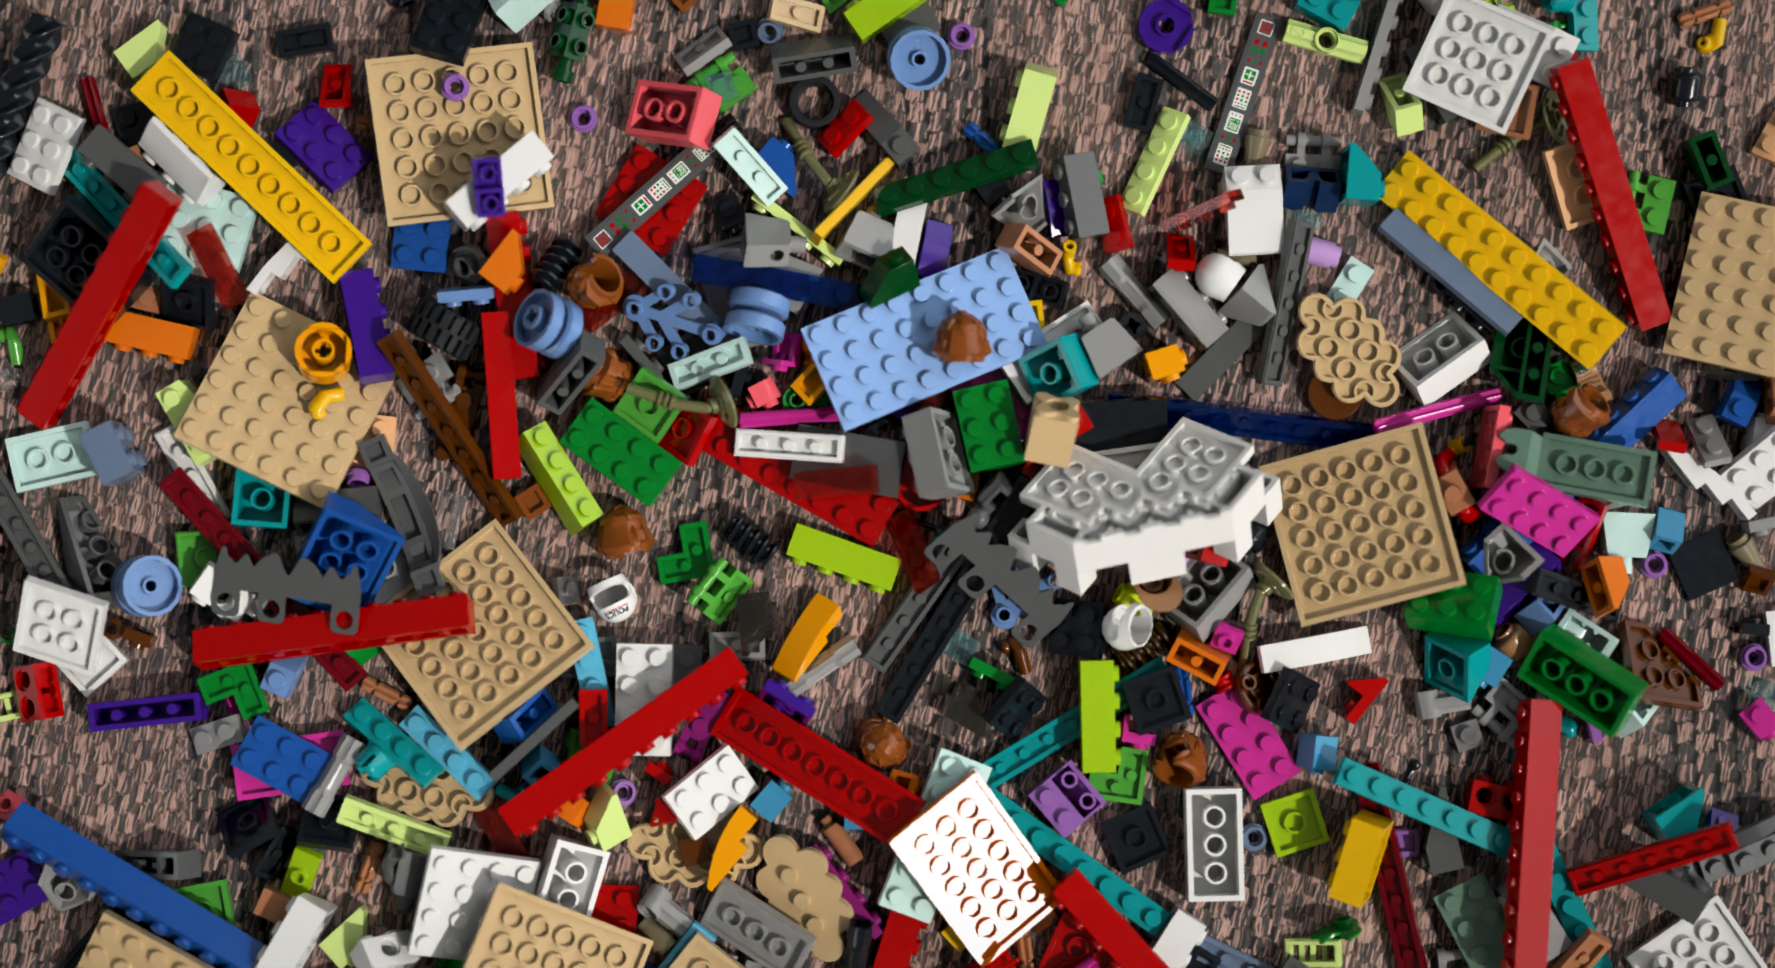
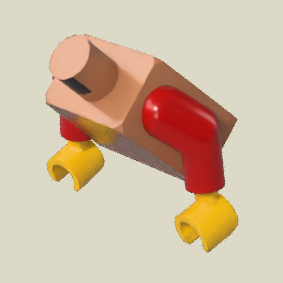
M1464 436L1449 441L1448 447L1433 459V463L1449 514L1452 517H1459L1463 523L1470 524L1489 514L1479 509L1477 504L1479 500L1454 460L1457 455L1470 450L1469 445L1466 447L1462 446L1461 440Z

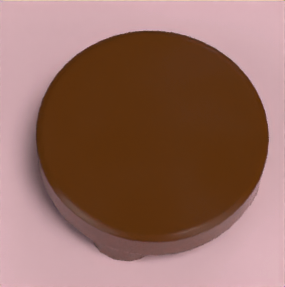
M1314 374L1309 380L1307 386L1308 403L1313 412L1324 419L1341 420L1356 412L1362 402V399L1356 403L1341 402L1334 397L1331 391V383L1320 381Z
M1259 660L1243 665L1239 669L1234 683L1235 694L1241 706L1249 713L1260 716L1281 671L1261 674Z

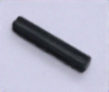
M1153 53L1147 60L1146 66L1207 111H1211L1218 102L1217 97L1158 54Z

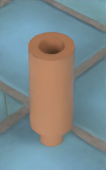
M829 814L820 820L826 828L823 831L824 835L848 868L864 857L862 851L849 833L844 830L839 820L834 822Z

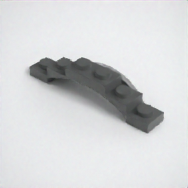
M385 434L357 444L366 467L380 491L396 531L405 537L402 548L419 598L421 599L422 596L433 595L448 589L440 571L441 538L438 523L430 501L418 479L408 466L392 452Z
M1775 813L1734 831L1740 849L1681 867L1689 875L1700 877L1710 884L1732 873L1738 878L1775 861Z

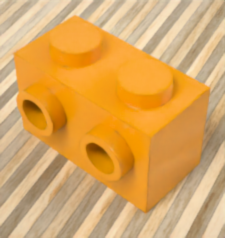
M1177 343L1145 353L1140 357L1148 383L1160 380L1163 385L1181 378L1180 373L1186 370L1185 365L1188 364L1184 349H1179Z

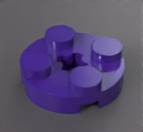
M1156 0L1148 4L1138 21V34L1142 43L1149 50L1157 54L1171 55L1183 49L1193 34V20L1190 10L1178 0ZM1170 20L1172 22L1170 27L1173 31L1161 32V26L1158 23Z

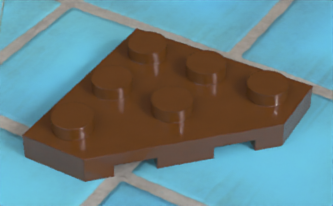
M1623 620L1618 623L1625 669L1649 683L1639 703L1698 711L1704 708L1699 681L1692 673L1687 675L1678 665L1680 660L1666 645L1661 646L1652 636L1654 631L1647 623Z

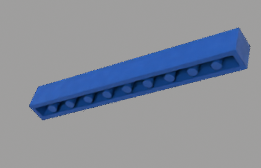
M1655 366L1647 371L1637 384L1627 390L1622 398L1610 407L1611 413L1609 416L1611 421L1592 431L1588 437L1582 439L1633 447L1687 395L1670 372ZM1569 495L1570 497L1574 498L1575 500H1577V499L1580 497V496ZM1496 518L1484 524L1481 531L1471 540L1464 543L1458 551L1461 564L1470 573L1484 574L1483 540L1502 523ZM1513 529L1527 544L1533 542L1532 539Z
M23 800L2 828L1 838L9 847L13 849L20 848L28 853V856L33 861L47 864L52 867V870L58 876L74 880L82 890L89 893L94 892L101 896L102 901L107 905L121 908L126 911V915L135 921H143L156 934L170 937L175 940L174 942L178 947L184 950H192L199 955L202 961L210 965L215 964L220 968H252L257 961L256 957L259 951L265 945Z

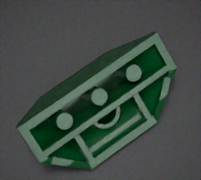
M1525 317L1519 321L1506 337L1496 329L1489 371L1514 399L1543 404L1553 340Z

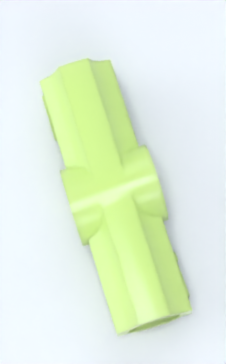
M1289 18L1281 43L1312 51L1319 56H1330L1362 65L1369 41L1338 33L1331 27L1321 28ZM1320 36H1326L1331 40L1330 48H1324L1319 44Z

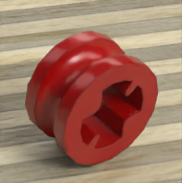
M1231 670L1221 674L1214 690L1216 695L1234 686L1235 679L1231 678Z

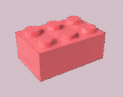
M638 79L625 133L643 142L709 151L722 96L701 86Z

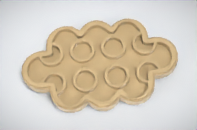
M1310 293L1304 296L1297 307L1298 318L1304 327L1297 334L1295 343L1298 353L1303 358L1312 361V371L1315 377L1320 381L1331 383V391L1334 397L1341 402L1356 403L1364 398L1370 405L1378 408L1392 405L1397 400L1400 392L1399 383L1393 373L1400 366L1401 352L1393 342L1384 340L1385 332L1383 325L1376 319L1366 318L1363 304L1355 298L1344 297L1333 303L1330 298L1321 293Z
M396 767L390 769L378 782L370 781L366 778L368 776L367 773L363 775L359 772L362 781L366 785L377 788L376 801L378 805L399 813L404 812L405 815L423 822L432 819L437 825L442 827L458 825L464 819L467 810L472 812L483 811L492 804L495 791L492 787L481 801H477L445 769L425 790Z
M734 810L706 832L712 856L720 836L735 813ZM679 821L674 825L668 823L656 827H650V823H639L631 829L632 836L626 839L627 849L635 858L648 860V871L657 882L671 883L678 879L684 886L689 888H697L705 882L708 883L712 860L685 867L678 840L690 836ZM747 832L742 838L749 845V848L725 875L729 880L735 882L739 869H752L762 861L764 844L756 834Z
M786 834L772 836L763 847V857L766 865L759 870L756 876V885L759 892L769 899L767 905L818 937L811 949L818 959L825 962L836 961L844 954L847 948L844 931L849 928L850 919L854 918L852 906L841 897L843 886L840 879L833 873L828 872L829 864L827 857L819 849L814 847L800 849L796 841Z

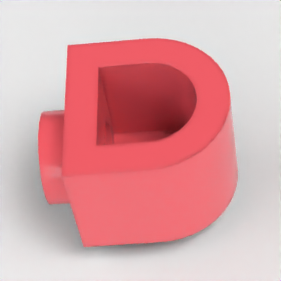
M771 376L747 388L749 394L745 398L752 411L763 407L766 411L778 405L779 401L777 399L782 395Z
M7 789L5 794H0V818L7 822L22 800L29 805L30 802Z

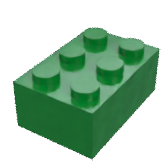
M1007 379L952 391L971 475L1026 463Z
M1464 572L1467 585L1407 600L1404 617L1408 627L1492 641L1503 593L1500 578L1498 576Z

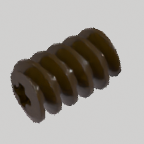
M1157 618L1156 623L1153 621L1152 633L1148 642L1142 647L1121 651L1110 646L1111 652L1127 673V667L1134 671L1138 670L1137 660L1144 665L1147 663L1145 654L1152 658L1156 657L1153 648L1156 647L1163 652L1165 650L1163 641L1170 645L1174 644L1172 638Z

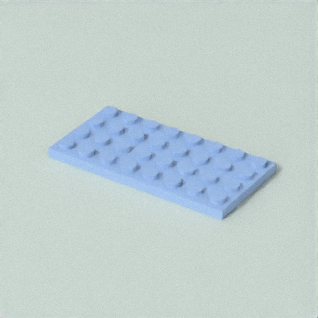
M997 248L919 280L921 286L872 309L864 302L800 329L844 433L1014 363L1028 353L1047 344L1009 254ZM959 310H964L974 315L985 326L987 340H989L992 353L985 357L984 362H939L938 357L931 352L937 336L936 331L942 320Z

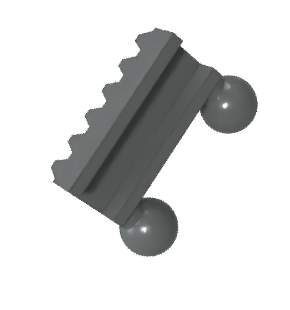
M999 469L982 486L980 495L972 502V509L968 512L967 517L978 513L975 529H982L988 524L989 515L995 510L1000 497L998 493L1001 491L1006 496L1011 493L1015 479L1004 469Z

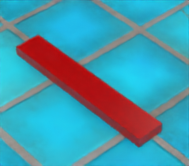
M509 311L482 312L480 314L493 480L522 478Z
M1728 820L1566 869V874L1577 897L1740 849V845L1731 822Z

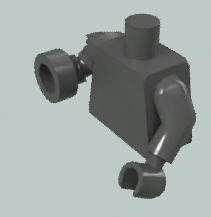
M390 841L388 842V851L381 862L384 879L389 884L392 893L399 895L395 908L402 912L411 913L415 900H418L428 856L405 848V843H402L401 846L396 845V848H394L393 842Z

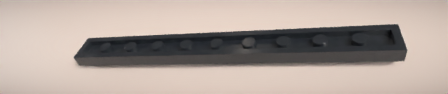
M1022 474L1018 476L1011 493L1005 497L984 531L992 533L989 545L1004 544L1009 546L1007 535L1023 517L1026 518L1033 508L1020 502L1019 494L1031 482L1030 479ZM969 559L962 566L874 708V711L897 725L975 601L958 585V580L975 566ZM974 575L967 579L966 585L971 591H979L984 586V580L980 576Z

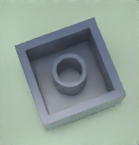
M108 420L79 435L103 486L118 487L147 473L145 465L148 464L147 459L140 449H136L133 440L136 438L129 425L125 426L123 422Z

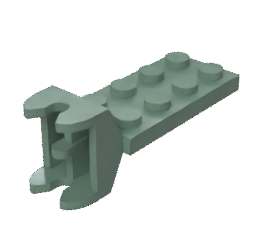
M1510 428L1501 432L1499 437L1507 444V452L1496 457L1495 462L1502 469V475L1515 463L1565 494L1648 508L1658 452L1544 432L1542 437L1533 430Z
M1480 872L1431 897L1468 968H1500L1501 960L1504 957L1502 934L1505 930L1506 918L1483 873Z

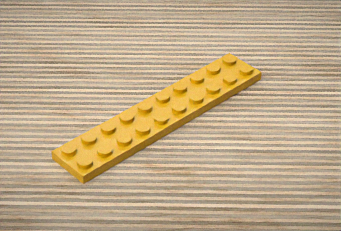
M170 50L130 89L135 96L333 284L373 245L364 234Z
M1411 150L1406 152L1385 178V193L1383 198L1380 197L1381 201L1392 210L1398 208L1458 258L1490 290L1588 370L1593 368L1628 327Z

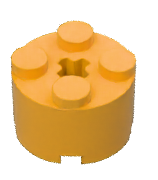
M328 322L314 323L300 333L296 339L294 347L296 363L304 378L316 384L328 385L341 381L346 377L353 361L352 346L348 336L338 326ZM322 350H327L328 352L325 358L320 357Z

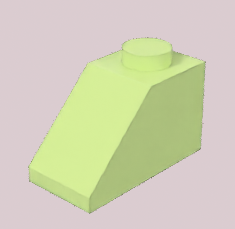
M158 19L113 52L132 79L137 82L164 55L168 28Z
M1405 73L1382 78L1378 82L1389 123L1397 137L1424 130L1422 103L1419 97L1402 91L1407 80Z
M604 782L597 788L583 818L587 827L584 833L592 846L596 844L603 852L632 836L617 794Z
M365 904L359 907L319 944V947L339 968H344L347 965L350 968L355 966L350 953L357 945V941L367 936L368 907Z

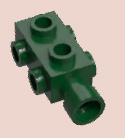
M574 0V2L562 1L561 7L558 10L557 22L554 33L550 38V48L548 51V55L558 59L556 67H553L550 79L571 84L574 76L572 72L574 62L581 63L583 55L588 50L587 39L590 29L595 25V9L590 8L591 3L585 0ZM585 16L587 18L586 24L584 23Z

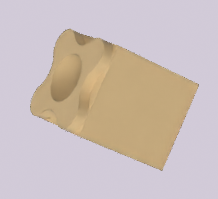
M1037 392L1034 395L1024 439V445L1026 446L1024 452L1025 461L1063 468L1069 467L1079 425L1080 401L1073 397H1055L1046 392Z

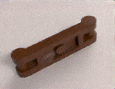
M460 363L455 384L460 387L461 393L455 397V401L451 403V406L472 436L485 385V369L478 368V370L469 368V365ZM466 379L475 381L474 389L464 387ZM441 440L437 449L436 460L445 461L448 459L455 461Z

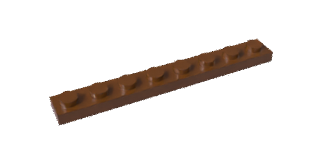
M400 328L377 341L376 344L493 518H496L502 527L518 520L524 513L501 480H493L491 464Z

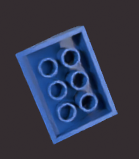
M329 491L288 575L292 573L302 557L307 558L316 565L322 577L325 576L330 567H333L338 576L344 579L347 575H350L352 568L356 565L361 586L360 608L366 607V604L373 603L405 541V537L357 502ZM294 599L319 610L331 612L332 604Z

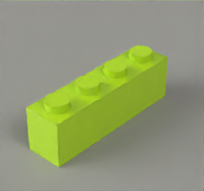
M853 0L845 7L847 11L843 15L863 45L927 0Z
M546 421L539 423L519 436L520 455L571 536L592 525L604 515Z
M799 523L796 524L786 555L791 556L790 562L804 567H806L807 562L817 565L816 571L832 576L833 571L843 574L842 580L858 585L859 580L869 583L868 589L880 594H884L885 590H892L902 561L893 556Z
M1078 659L1081 772L1115 773L1116 765H1121V750L1116 749V738L1120 737L1121 734L1120 721H1115V710L1120 709V696L1114 690V682H1119V665H1114L1113 659Z

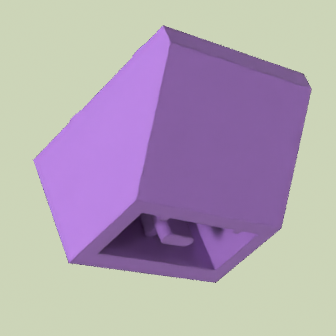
M1071 759L1049 773L1027 792L1031 800L1063 838L1068 836L1107 803Z

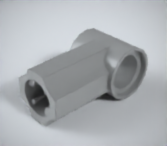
M1438 688L1428 689V691L1413 692L1417 720L1438 718L1445 713L1471 709L1472 700L1466 703L1442 690H1438Z
M655 883L650 886L636 907L638 912L646 919L658 921L678 938L683 936L694 920L693 916L672 900V895L666 888Z

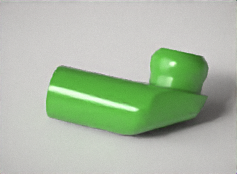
M11 326L0 328V342H7L11 365L24 364L23 346L16 329Z

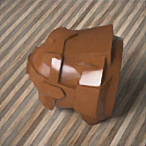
M591 252V262L578 266L575 265L572 270L568 271L566 290L574 303L580 305V307L595 309V307L617 304L623 293L624 280L619 266L612 258L607 257L602 252Z
M959 310L942 320L936 331L937 336L931 352L938 357L939 362H984L985 357L992 353L989 340H987L985 326L981 320L967 313V311Z
M606 348L605 363L581 390L580 395L600 397L607 402L619 401V398L626 392L628 384L634 380L632 373L633 365L624 358H617L615 350Z
M1588 382L1582 386L1578 385L1570 388L1566 396L1559 397L1554 401L1551 409L1554 428L1559 434L1562 433L1565 436L1586 438L1592 431L1611 421L1609 416L1611 409L1608 402Z
M623 504L612 506L613 508L605 514L600 522L599 539H597L595 551L604 554L607 560L624 558V553L642 551V553L650 551L655 539L643 515L639 511Z
M878 714L875 717L869 716L865 718L854 730L856 733V748L854 751L865 764L873 769L885 771L892 770L893 768L899 769L908 759L909 750L912 746L911 742L904 738L902 730L897 725L887 722L883 715Z
M1179 730L1177 733L1173 731L1166 735L1161 741L1159 759L1150 761L1153 766L1152 770L1159 780L1177 788H1191L1205 781L1207 768L1205 756H1207V751L1202 740L1189 731Z

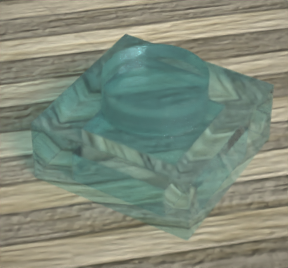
M731 70L704 78L707 89L722 96L721 103L739 98Z
M1191 119L1179 142V146L1199 158L1214 133Z
M957 628L943 652L967 666L981 642Z

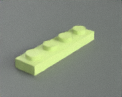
M1166 106L1163 107L1122 194L1126 211L1145 217L1191 119L1188 114Z
M755 193L753 194L751 200L755 203L752 207L762 216L769 214L773 218L789 221L790 231L797 236L806 237V249L808 251L813 247L821 254L818 258L831 268L834 264L840 268L845 260L833 255L835 251L833 246L825 240L816 246L810 240L813 233L812 230L775 202L767 207Z
M350 794L345 796L336 820L337 823L383 840L391 841L394 844L401 846L402 843H405V848L427 856L430 845L447 847L453 833Z

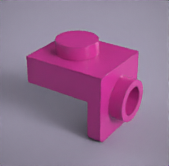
M785 333L782 343L773 345L772 359L762 358L761 364H770L771 370L787 372L788 367L799 368L802 335Z
M1222 621L1218 623L1216 629L1212 632L1209 646L1235 655L1244 637V631L1241 630L1242 627Z
M1761 697L1737 714L1754 734L1753 738L1756 742L1762 739L1768 742L1775 737V713Z
M1123 712V717L1117 718V721H1120L1121 742L1131 743V748L1147 750L1148 745L1155 746L1156 735L1154 733L1138 736L1136 730H1129L1130 713Z

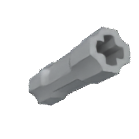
M1118 253L1098 269L1105 279L1117 288L1135 311L1144 318L1146 326L1151 332L1171 316L1161 303L1154 299L1132 274L1130 267Z
M848 634L815 657L796 683L791 682L785 677L780 679V681L790 687L789 692L799 696V694L808 690L813 684L840 666L847 664L862 654L850 634Z
M343 733L333 750L332 757L315 786L310 789L301 807L318 817L324 818L352 765L355 764L354 758L365 748L366 744Z

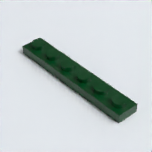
M1028 139L879 186L872 190L879 215L884 217L1024 173L1040 166L1032 139Z

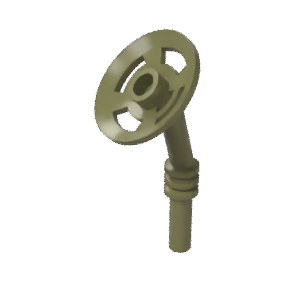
M1548 90L1543 95L1542 113L1534 119L1531 134L1540 128L1548 129L1551 136L1558 143L1564 144L1568 142L1565 132L1568 128L1566 120L1559 114L1557 93L1553 90ZM1504 135L1503 138L1499 139V142L1496 141L1493 148L1470 165L1472 170L1478 173L1500 155L1505 156L1507 152L1516 147V143L1523 139Z
M786 117L781 121V124L794 144V151L799 156L800 161H805L828 192L823 207V213L828 215L848 194L859 175V170L854 168L843 174L839 179L835 176L831 177L815 158V152L808 140L802 138L791 118Z
M713 375L709 379L710 398L706 399V402L676 399V395L670 397V393L665 395L664 391L659 393L629 383L626 389L627 394L656 403V407L662 405V409L668 407V411L674 409L706 414L711 413L712 415L717 413L719 418L728 427L734 428L738 424V416L733 398L723 380L717 375ZM726 413L728 414V421L724 417Z
M1253 559L1251 564L1259 582L1256 584L1257 588L1255 589L1245 621L1241 623L1244 637L1241 642L1238 669L1250 662L1252 643L1256 640V629L1258 628L1256 620L1265 595L1269 596L1273 593L1283 599H1294V595L1288 586L1271 569L1256 559Z

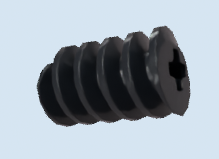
M564 237L553 239L545 254L541 256L539 262L535 264L534 269L528 275L531 287L534 290L544 288L555 294L561 291L562 284L566 283L568 271L580 263L578 258L582 256L581 249L574 242Z
M745 512L738 516L734 515L722 529L719 536L722 537L728 533V544L737 540L735 550L739 551L746 548L745 558L754 554L752 564L757 565L763 562L762 571L779 550L781 542L778 540L771 544V533L762 537L764 528L761 526L754 530V519L745 523L747 515Z

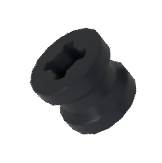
M1129 312L1117 320L1134 340H1137L1145 333L1146 322L1138 313Z

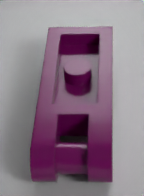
M724 691L722 693L724 699L713 707H710L708 703L699 709L701 715L686 724L672 753L678 756L682 754L690 758V762L697 765L712 736L709 732L732 695ZM689 737L699 741L696 749L686 744Z

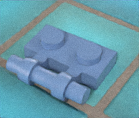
M484 283L460 287L459 285L451 286L450 288H442L437 291L438 303H445V307L461 306V301L472 300L473 305L490 303L489 299H494L496 296L494 285H485Z

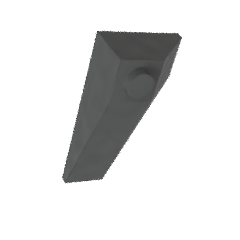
M84 495L58 498L57 507L67 578L73 587L72 590L109 601V606L114 605L110 582L114 571L122 563L113 550L118 547L114 539L108 541L99 529L103 522Z

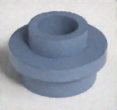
M763 17L756 26L758 38L767 44L778 42L784 33L783 25L767 21L766 17ZM766 26L774 27L775 32L769 33L766 30Z
M1249 823L1243 827V846L1246 849L1258 851L1266 845L1268 835L1263 826L1257 823ZM1251 832L1258 833L1257 841H1249L1248 836Z

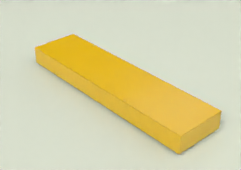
M885 157L814 230L810 240L818 246L872 189L888 175L895 163L889 157Z

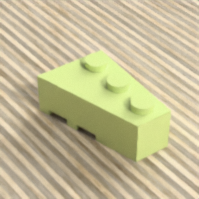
M1028 61L1026 62L1024 72L1018 70L1014 87H1018L1019 90L1016 98H1010L1006 112L1011 114L1009 125L1003 124L999 140L1004 141L1002 148L1032 139L1036 152L1058 70Z
M177 380L155 393L175 430L198 390L189 380ZM183 443L196 466H206L217 460Z

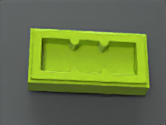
M296 846L280 891L295 897L304 892L310 894L324 854L309 847Z

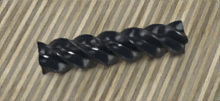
M31 12V17L23 24L20 33L21 42L12 50L10 68L4 72L0 79V179H3L9 169L8 156L13 154L19 145V131L26 126L30 118L29 105L34 103L40 95V80L48 74L51 68L50 54L59 48L62 41L61 29L65 25L39 13Z

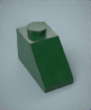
M1715 129L1679 144L1689 170L1707 191L1735 181Z
M902 246L877 257L859 289V295L871 309L921 286L914 259Z

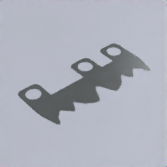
M978 513L954 523L925 548V555L939 568L947 567L961 554L969 559L975 566L958 580L959 587L971 598L977 599L996 584L1028 614V616L1012 628V635L1023 646L1028 648L1034 646L1062 622L1073 607L1074 602H1069L1065 605L1053 604V590L1039 592L1041 579L1036 567L1012 571L1011 566L1016 557L1017 549L1004 544L989 545L992 536L991 532H975V521L978 518ZM941 544L948 546L951 550L950 557L943 561L937 560L933 556V549ZM974 575L980 576L984 580V587L979 591H971L966 585L969 577ZM1024 625L1034 626L1037 629V636L1032 640L1023 639L1019 633L1021 627Z
M225 545L222 547L214 569L211 603L213 613L230 617L236 616L239 612L240 591L242 590L258 593L257 618L262 622L282 623L284 621L287 597L332 604L330 629L334 633L354 635L357 633L361 586L356 565L352 568L350 575H347L344 579L338 576L333 567H330L325 576L322 577L316 565L307 558L302 557L292 573L287 575L278 553H272L263 557L253 566L248 554H245L237 563H234L232 558L228 556ZM222 593H228L234 599V606L229 611L220 609L217 604V598ZM267 600H274L279 605V614L274 618H269L263 613L262 607ZM346 611L352 615L353 624L349 629H341L337 625L336 616L338 613Z

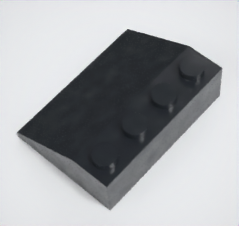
M82 193L64 197L21 261L72 304L80 297L83 291V282L92 275L96 268L94 265L96 259L101 253L105 252L109 244L107 242L108 237L116 229ZM148 264L114 324L150 287L158 276Z

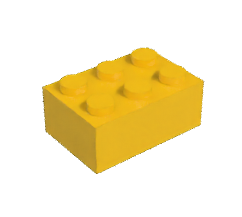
M1362 809L1356 815L1353 814L1351 819L1347 820L1343 830V835L1347 837L1343 846H1339L1335 856V861L1339 863L1335 871L1331 872L1327 882V887L1331 888L1328 897L1357 908H1361L1369 900L1394 819Z

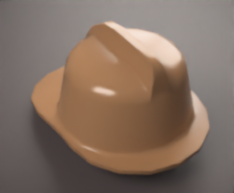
M1177 576L1133 585L1142 603L1153 611H1171L1177 608L1182 601L1183 591Z

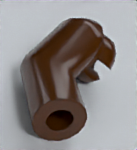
M1008 637V639L1000 641L1003 654L1013 653L1018 673L1020 675L1030 673L1032 668L1028 653L1015 637Z

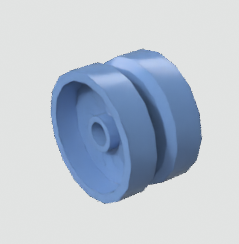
M918 24L905 26L896 31L888 41L885 51L886 64L891 74L906 88L916 91L929 90L940 84L948 74L951 64L950 50L945 41L929 27ZM920 54L922 59L917 62L914 58Z
M734 288L728 304L733 311L726 314L723 326L724 331L734 338L746 337L747 342L753 344H781L786 329L782 321L787 320L789 316L790 301L780 294L761 288Z
M544 288L536 289L527 295L517 310L513 324L514 337L517 343L523 347L537 351L551 359H561L570 353L579 340L584 324L583 311L580 305L573 301L560 297Z
M158 555L137 556L123 561L114 571L110 582L111 595L115 604L124 613L135 617L161 616L171 611L179 602L183 591L182 577L178 568L169 559Z

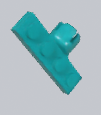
M1540 0L1541 6L1547 12H1563L1567 15L1568 33L1581 39L1575 52L1599 51L1597 0Z
M362 697L343 715L344 721L368 741V745L354 758V762L361 774H368L366 778L370 781L378 782L390 769L396 767L425 790L444 771L440 763L365 698Z

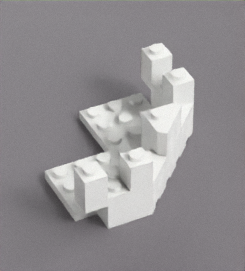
M1182 417L1137 469L1074 444L1068 468L1046 464L1019 494L1021 503L1037 510L1029 519L1023 517L1007 535L1009 546L1017 549L1013 565L1020 569L1036 567L1040 571L1050 561L1055 565L1058 586L1082 596L1097 578V569L1127 563L1132 585L1187 574L1184 551L1212 545L1215 554L1238 563L1253 545L1251 521L1269 526L1283 509L1280 478L1259 469L1254 470L1245 466V463L1254 454V445L1185 417Z

